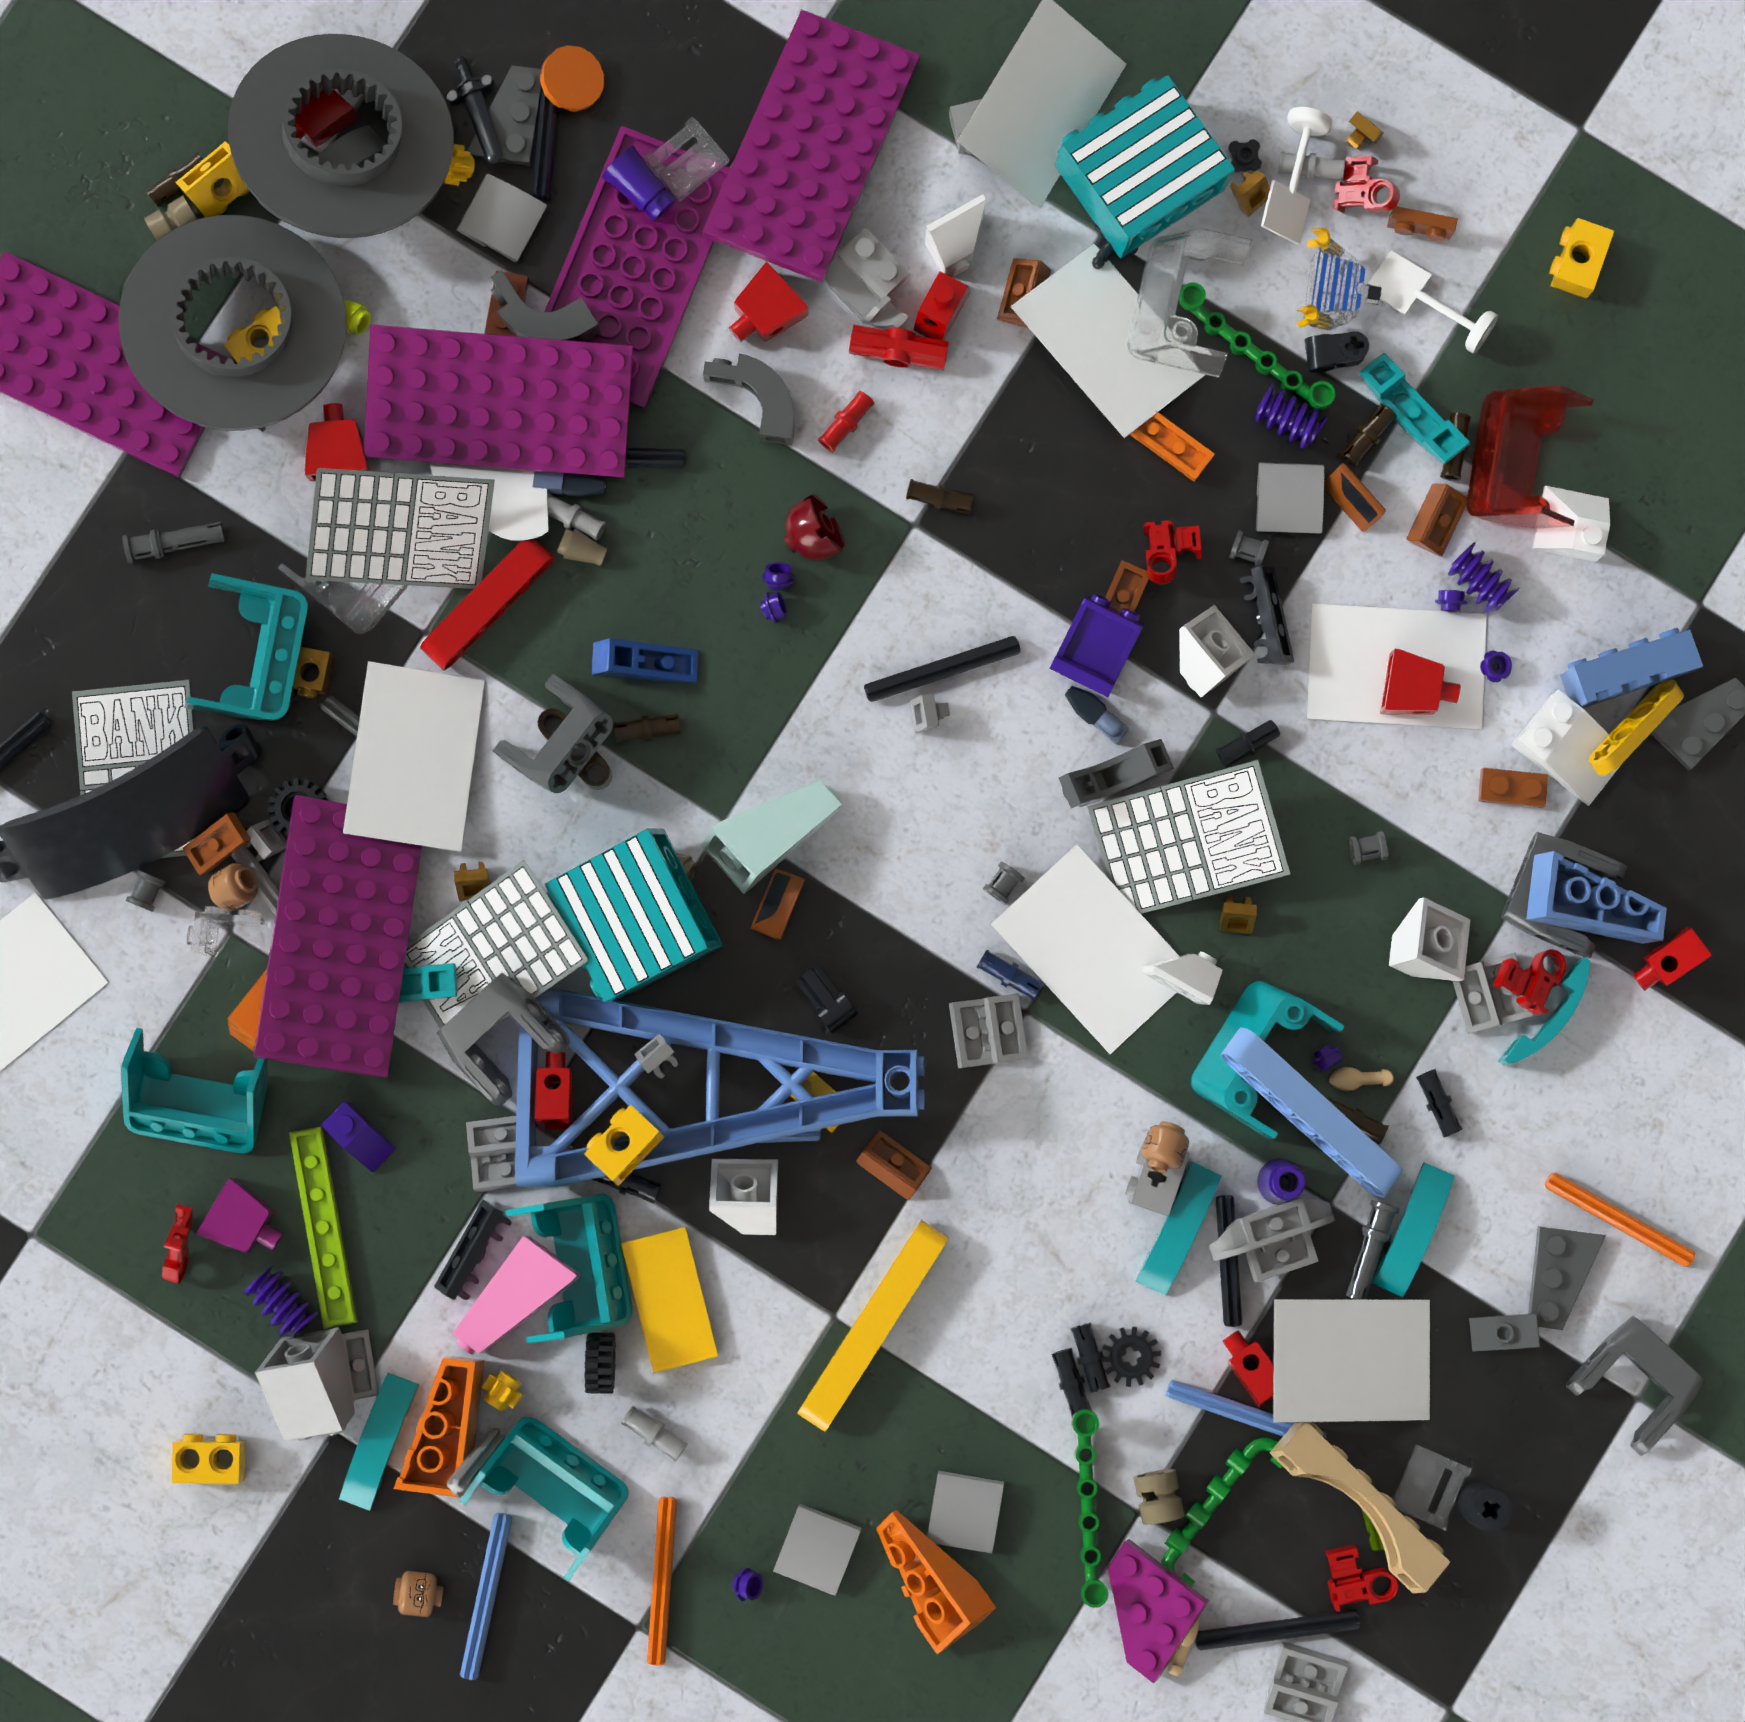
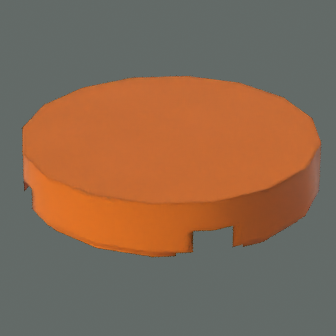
M567 45L556 49L545 59L542 65V74H540V83L545 96L553 105L577 112L587 109L600 97L604 88V73L599 61L592 53L578 46Z

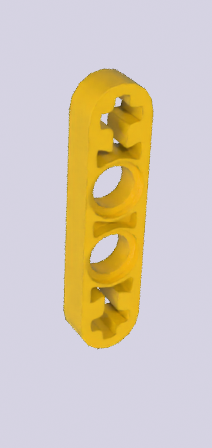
M1669 679L1657 684L1591 753L1588 761L1597 775L1604 776L1615 771L1681 702L1684 694L1675 680Z

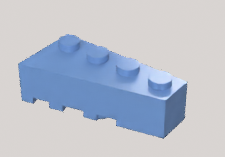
M1674 628L1660 633V639L1649 642L1647 638L1628 644V649L1618 652L1617 648L1598 654L1599 658L1590 661L1584 658L1568 664V670L1560 675L1567 697L1580 707L1586 708L1703 667L1691 631L1679 632L1678 628Z
M1555 851L1534 855L1526 920L1641 944L1663 941L1667 908L1632 890L1627 891L1617 886L1616 882L1588 871V868L1579 863L1574 864L1564 859L1563 855Z

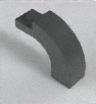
M368 125L343 135L317 156L319 157L320 165L329 161L331 162L332 169H336L339 164H343L346 170H350L353 163L363 168L364 161L369 160L374 163L375 154H382L383 146L387 144Z
M502 270L491 277L495 285L491 289L492 294L500 306L507 304L497 311L505 326L516 336L585 342L601 332L597 321L581 297L557 311L541 312L528 307L519 298Z
M740 353L737 366L732 365V362L720 358L713 359V362L705 361L703 370L704 382L741 387L751 392L758 399L763 410L759 432L760 441L792 446L795 427L793 402L787 386L770 366L754 357Z
M1162 739L1144 743L1100 764L1067 773L1058 779L1061 783L1064 797L1068 800L1070 807L1074 808L1101 801L1173 770L1174 767Z

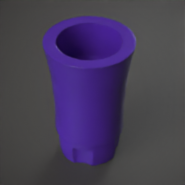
M631 146L622 152L602 175L605 181L617 188L641 212L645 211L654 222L668 212L675 203L676 199L666 190L667 186L650 169L635 146Z
M1286 1159L1269 1161L1261 1168L1257 1178V1185L1261 1195L1268 1202L1276 1205L1295 1200L1302 1194L1306 1184L1305 1176L1301 1169ZM1283 1175L1289 1179V1185L1286 1188H1281L1279 1184V1179Z

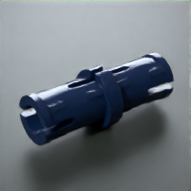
M989 950L985 951L976 967L1001 980V985L1004 987L1009 985L1034 1000L1044 983L1018 969L1019 965L1015 962L1010 964L989 952Z

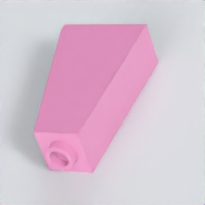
M523 1236L452 1333L459 1339L457 1344L472 1355L475 1351L478 1354L486 1353L576 1283L582 1275L532 1237Z

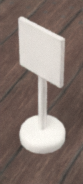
M1296 107L1289 110L1287 123L1291 129L1302 134L1289 188L1275 180L1272 181L1261 224L1262 227L1296 245L1300 244L1311 200L1296 192L1310 136H1323L1327 134L1331 129L1333 121L1331 116L1325 112L1309 107Z
M1391 250L1364 290L1368 292L1369 285L1382 287L1380 300L1406 315L1416 298L1420 299L1471 330L1466 339L1465 347L1469 352L1475 354L1492 331L1498 319V314L1493 311H1486L1476 323L1472 322L1422 292L1432 274Z

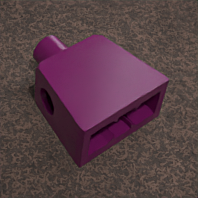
M228 1178L196 1233L199 1236L245 1253L252 1252L257 1243L274 1251L284 1235L268 1225L275 1211L235 1178Z

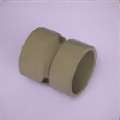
M184 196L169 203L167 212L157 210L144 218L157 241L174 229L198 220Z
M1176 1469L1157 1470L1133 1477L1136 1494L1143 1499V1502L1139 1505L1143 1525L1164 1523L1185 1517L1182 1499L1175 1494L1179 1489Z

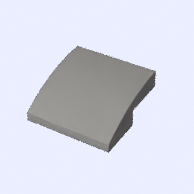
M486 174L456 230L483 247L488 246L511 261L517 262L547 205L513 185L490 174Z
M1258 463L1256 530L1263 532L1322 533L1324 465Z
M1516 952L1465 966L1464 980L1453 981L1468 1034L1534 1016V1014L1517 1004L1516 998L1522 997V995L1517 996L1503 986L1499 988L1493 986L1503 960L1513 958L1518 961Z
M1019 993L949 1003L958 1069L1028 1059Z
M516 1116L466 1122L468 1152L471 1157L473 1190L475 1193L516 1188Z
M938 1471L927 1537L935 1544L992 1554L1004 1482Z
M799 1503L773 1572L836 1596L859 1537L861 1527Z
M1283 1642L1267 1694L1264 1713L1291 1722H1332L1339 1703L1338 1695L1348 1669L1347 1661Z

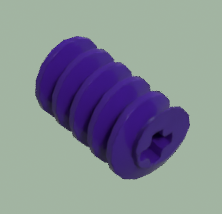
M1272 383L1256 409L1255 421L1259 423L1267 417V429H1271L1276 424H1279L1277 435L1282 436L1289 430V442L1292 443L1301 437L1300 448H1306L1309 444H1312L1328 416L1317 421L1319 410L1315 409L1307 415V403L1304 402L1298 408H1295L1296 397L1293 395L1285 402V390L1282 389L1275 395L1272 394L1274 388Z
M1474 542L1451 564L1448 575L1453 576L1460 573L1457 584L1461 586L1469 582L1470 585L1466 593L1470 595L1478 591L1479 595L1475 603L1480 604L1488 601L1484 611L1488 614L1492 611H1497L1520 587L1509 591L1512 579L1508 578L1500 582L1499 579L1503 570L1498 569L1491 572L1490 569L1494 561L1491 559L1482 563L1481 560L1485 552L1481 550L1473 554L1472 550L1476 544Z
M271 1266L245 1289L244 1294L250 1296L257 1293L253 1304L259 1306L266 1303L262 1310V1315L268 1316L274 1313L275 1315L270 1324L277 1326L283 1323L279 1331L280 1336L292 1333L290 1337L292 1339L316 1318L318 1312L314 1311L306 1314L305 1310L309 1302L305 1301L297 1304L296 1301L301 1292L296 1291L289 1294L287 1291L292 1282L287 1281L280 1284L279 1280L283 1272L281 1270L271 1274L270 1271L273 1267Z

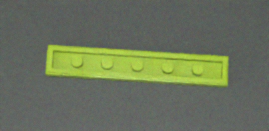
M320 1126L289 1132L323 1328L357 1323L356 1307L324 1128Z

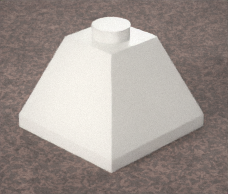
M983 194L926 226L925 245L940 271L947 275L953 273L954 276L958 275L970 267L969 263L973 259L984 218L986 199Z
M1544 486L1532 549L1592 562L1598 561L1605 554L1610 528L1609 498Z
M1215 605L1179 629L1180 673L1187 680L1189 687L1196 691L1200 697H1203L1255 656V653Z
M1425 897L1419 898L1392 935L1389 966L1412 977L1463 981L1470 919Z
M1200 951L1198 955L1186 954L1144 966L1142 973L1197 1004L1210 1005L1223 970L1215 966L1217 963L1215 958Z
M712 1159L709 1211L744 1235H776L778 1159Z

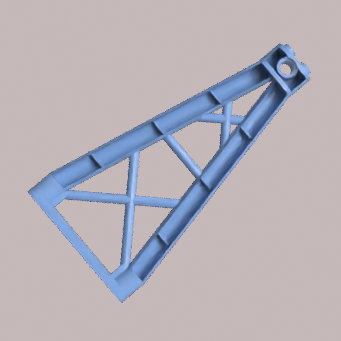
M546 990L535 999L567 1033L570 1041L569 1046L609 1088L550 1146H535L538 1043L519 1024L515 1150L517 1187H558L607 1176L584 1155L588 1150L587 1147L567 1152L563 1151L618 1097L628 1106L632 1105L664 1136L660 1143L634 1169L636 1170L873 1117L918 1116L919 1109H925L924 1089H919V1076H925L924 1056H918V1050H873L618 1000L604 1003L602 998L598 999L596 996L566 990ZM566 1023L651 1040L661 1033L670 1045L677 1044L707 1050L706 1121L670 1129L629 1088L645 1071L639 1061L636 1060L618 1077ZM720 1053L758 1060L782 1084L757 1110L719 1118ZM782 1065L798 1069L791 1075ZM814 1071L876 1083L818 1097H813L801 1085ZM906 1076L910 1079L906 1089L898 1091L892 1088L893 1080L896 1077ZM791 1094L798 1100L782 1104ZM630 1138L615 1141V1150H625L630 1144Z

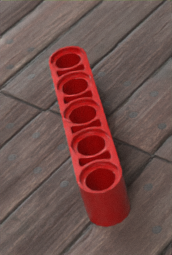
M536 538L521 541L426 637L420 645V649L443 671L450 668L553 563L555 556Z

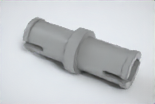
M1280 152L1278 173L1293 174L1297 154ZM1310 153L1309 156L1305 155L1301 175H1306V179H1313V176L1342 180L1345 159L1316 157V153Z
M550 493L547 494L548 516L564 523V527L567 529H577L595 541L600 539L605 530L606 522L583 512L582 507L577 504L572 506L552 496Z
M635 1406L631 1407L621 1422L623 1426L625 1425L645 1439L644 1443L647 1446H655L675 1462L688 1445L664 1429L665 1424L660 1421L654 1422L637 1410Z

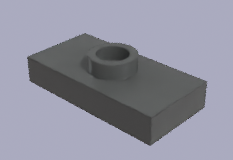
M1537 1313L1469 1318L1472 1352L1540 1347Z

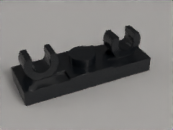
M1266 566L1252 568V576H1244L1240 579L1241 584L1252 583L1254 585V591L1249 595H1245L1244 600L1257 602L1256 619L1266 636V639H1258L1254 642V647L1266 646L1268 650L1267 655L1257 659V661L1261 664L1286 665L1293 663L1294 657L1275 569Z
M482 1199L434 1285L438 1291L454 1301L457 1296L464 1300L470 1299L471 1296L463 1291V1285L468 1281L474 1284L479 1283L478 1278L470 1272H473L475 1266L483 1260L490 1237L496 1241L503 1240V1237L495 1232L496 1226L499 1223H505L510 1226L512 1223L510 1219L503 1215V1211Z

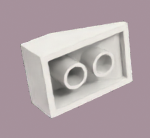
M1557 690L1548 697L1511 745L1587 806L1593 802L1618 770L1617 768L1615 771L1604 776L1596 774L1588 758L1609 734L1582 707L1560 690Z

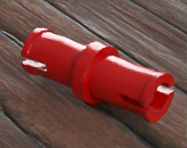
M859 390L843 411L839 410L834 415L835 420L824 434L818 438L819 443L833 453L850 432L854 433L858 428L857 423L875 404L874 401L866 393Z

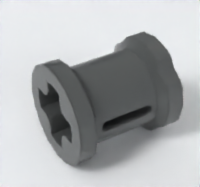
M1238 530L1229 558L1239 557L1253 562L1255 567H1259L1265 556L1269 540L1259 541L1245 536L1243 531Z
M1377 831L1374 836L1358 839L1355 836L1349 837L1351 858L1355 866L1360 865L1361 861L1375 858H1381V860L1388 859V847L1383 831Z
M1001 861L998 865L999 871L989 885L985 884L983 890L1006 905L1009 901L1008 896L1018 882L1024 881L1025 877Z
M138 871L136 874L138 880L132 895L127 896L125 901L153 912L155 909L153 903L157 893L166 882Z

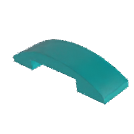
M1385 352L1359 372V375L1378 401L1384 404L1385 407H1389L1397 415L1395 421L1422 448L1444 465L1470 445L1467 438L1449 420L1445 422L1405 380V373Z
M1587 958L1578 959L1563 977L1559 986L1568 994L1532 1040L1525 1034L1517 1036L1498 1060L1500 1064L1508 1065L1534 1054L1548 1044L1563 1029L1583 996L1590 969V961Z
M455 963L404 968L399 1003L457 997Z
M1191 1161L1178 1189V1194L1173 1202L1170 1214L1166 1217L1157 1239L1135 1280L1136 1282L1166 1296L1198 1233L1222 1177L1221 1175Z
M1423 1162L1410 1192L1412 1193L1389 1249L1387 1253H1384L1371 1284L1398 1296H1404L1434 1234L1448 1198L1454 1175Z
M389 1372L387 1373L352 1458L339 1497L340 1500L371 1511L383 1480L384 1471L404 1419L409 1413L419 1384Z

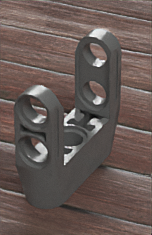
M552 673L544 683L545 687L558 696L562 703L572 709L534 759H531L506 740L499 741L492 751L538 786L553 793H561L570 786L608 737L613 727V719L587 696Z
M1536 832L1518 871L1502 911L1501 919L1531 936L1574 954L1591 958L1596 945L1590 942L1587 936L1568 928L1526 920L1534 855L1555 851L1563 855L1564 859L1574 864L1579 863L1588 868V871L1602 878L1611 877L1623 880L1627 866L1574 842Z
M500 973L436 1033L458 1068L491 1103L497 1106L503 1105L512 1097L509 1079L475 1043L508 1012L542 1049L558 1054L570 1043L567 1033L527 990L504 973Z
M1632 1316L1598 1346L1568 1380L1566 1387L1575 1396L1580 1395L1585 1390L1591 1389L1622 1354L1625 1355L1667 1394L1665 1399L1634 1432V1438L1630 1447L1642 1456L1661 1439L1687 1410L1705 1381L1639 1319Z

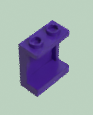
M1094 593L1092 597L1088 595L1084 597L1049 669L1109 697L1145 623L1139 621L1141 617L1139 614L1123 608L1120 612L1110 607V600Z

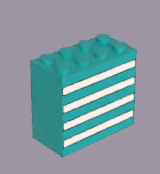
M1168 75L1159 81L1157 78L1151 79L1141 88L1142 92L1133 98L1130 95L1125 96L1115 104V109L1107 115L1104 112L1099 113L1088 122L1089 126L1081 132L1076 129L1067 134L1061 140L1062 144L1058 150V156L1054 165L1094 223L1098 225L1104 237L1110 242L1120 259L1225 191L1235 170Z
M647 828L545 883L548 890L546 892L547 896L558 910L563 921L589 960L581 967L583 969L587 968L592 978V981H590L591 989L598 999L602 998L604 1003L621 1000L723 946L663 828Z

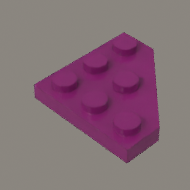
M1128 1539L1123 1543L1108 1567L1126 1662L1152 1683H1155L1181 1646L1209 1600Z

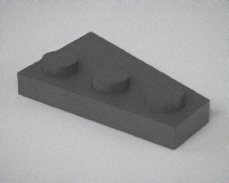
M512 65L488 110L502 149V158L498 162L531 166L542 86L540 74H542V69ZM476 134L467 151L471 153L470 155L474 159L486 160Z
M1734 678L1674 708L1651 732V735L1687 770H1691L1745 715V686Z
M1538 1226L1528 1314L1537 1313L1538 1327L1563 1330L1606 1235Z

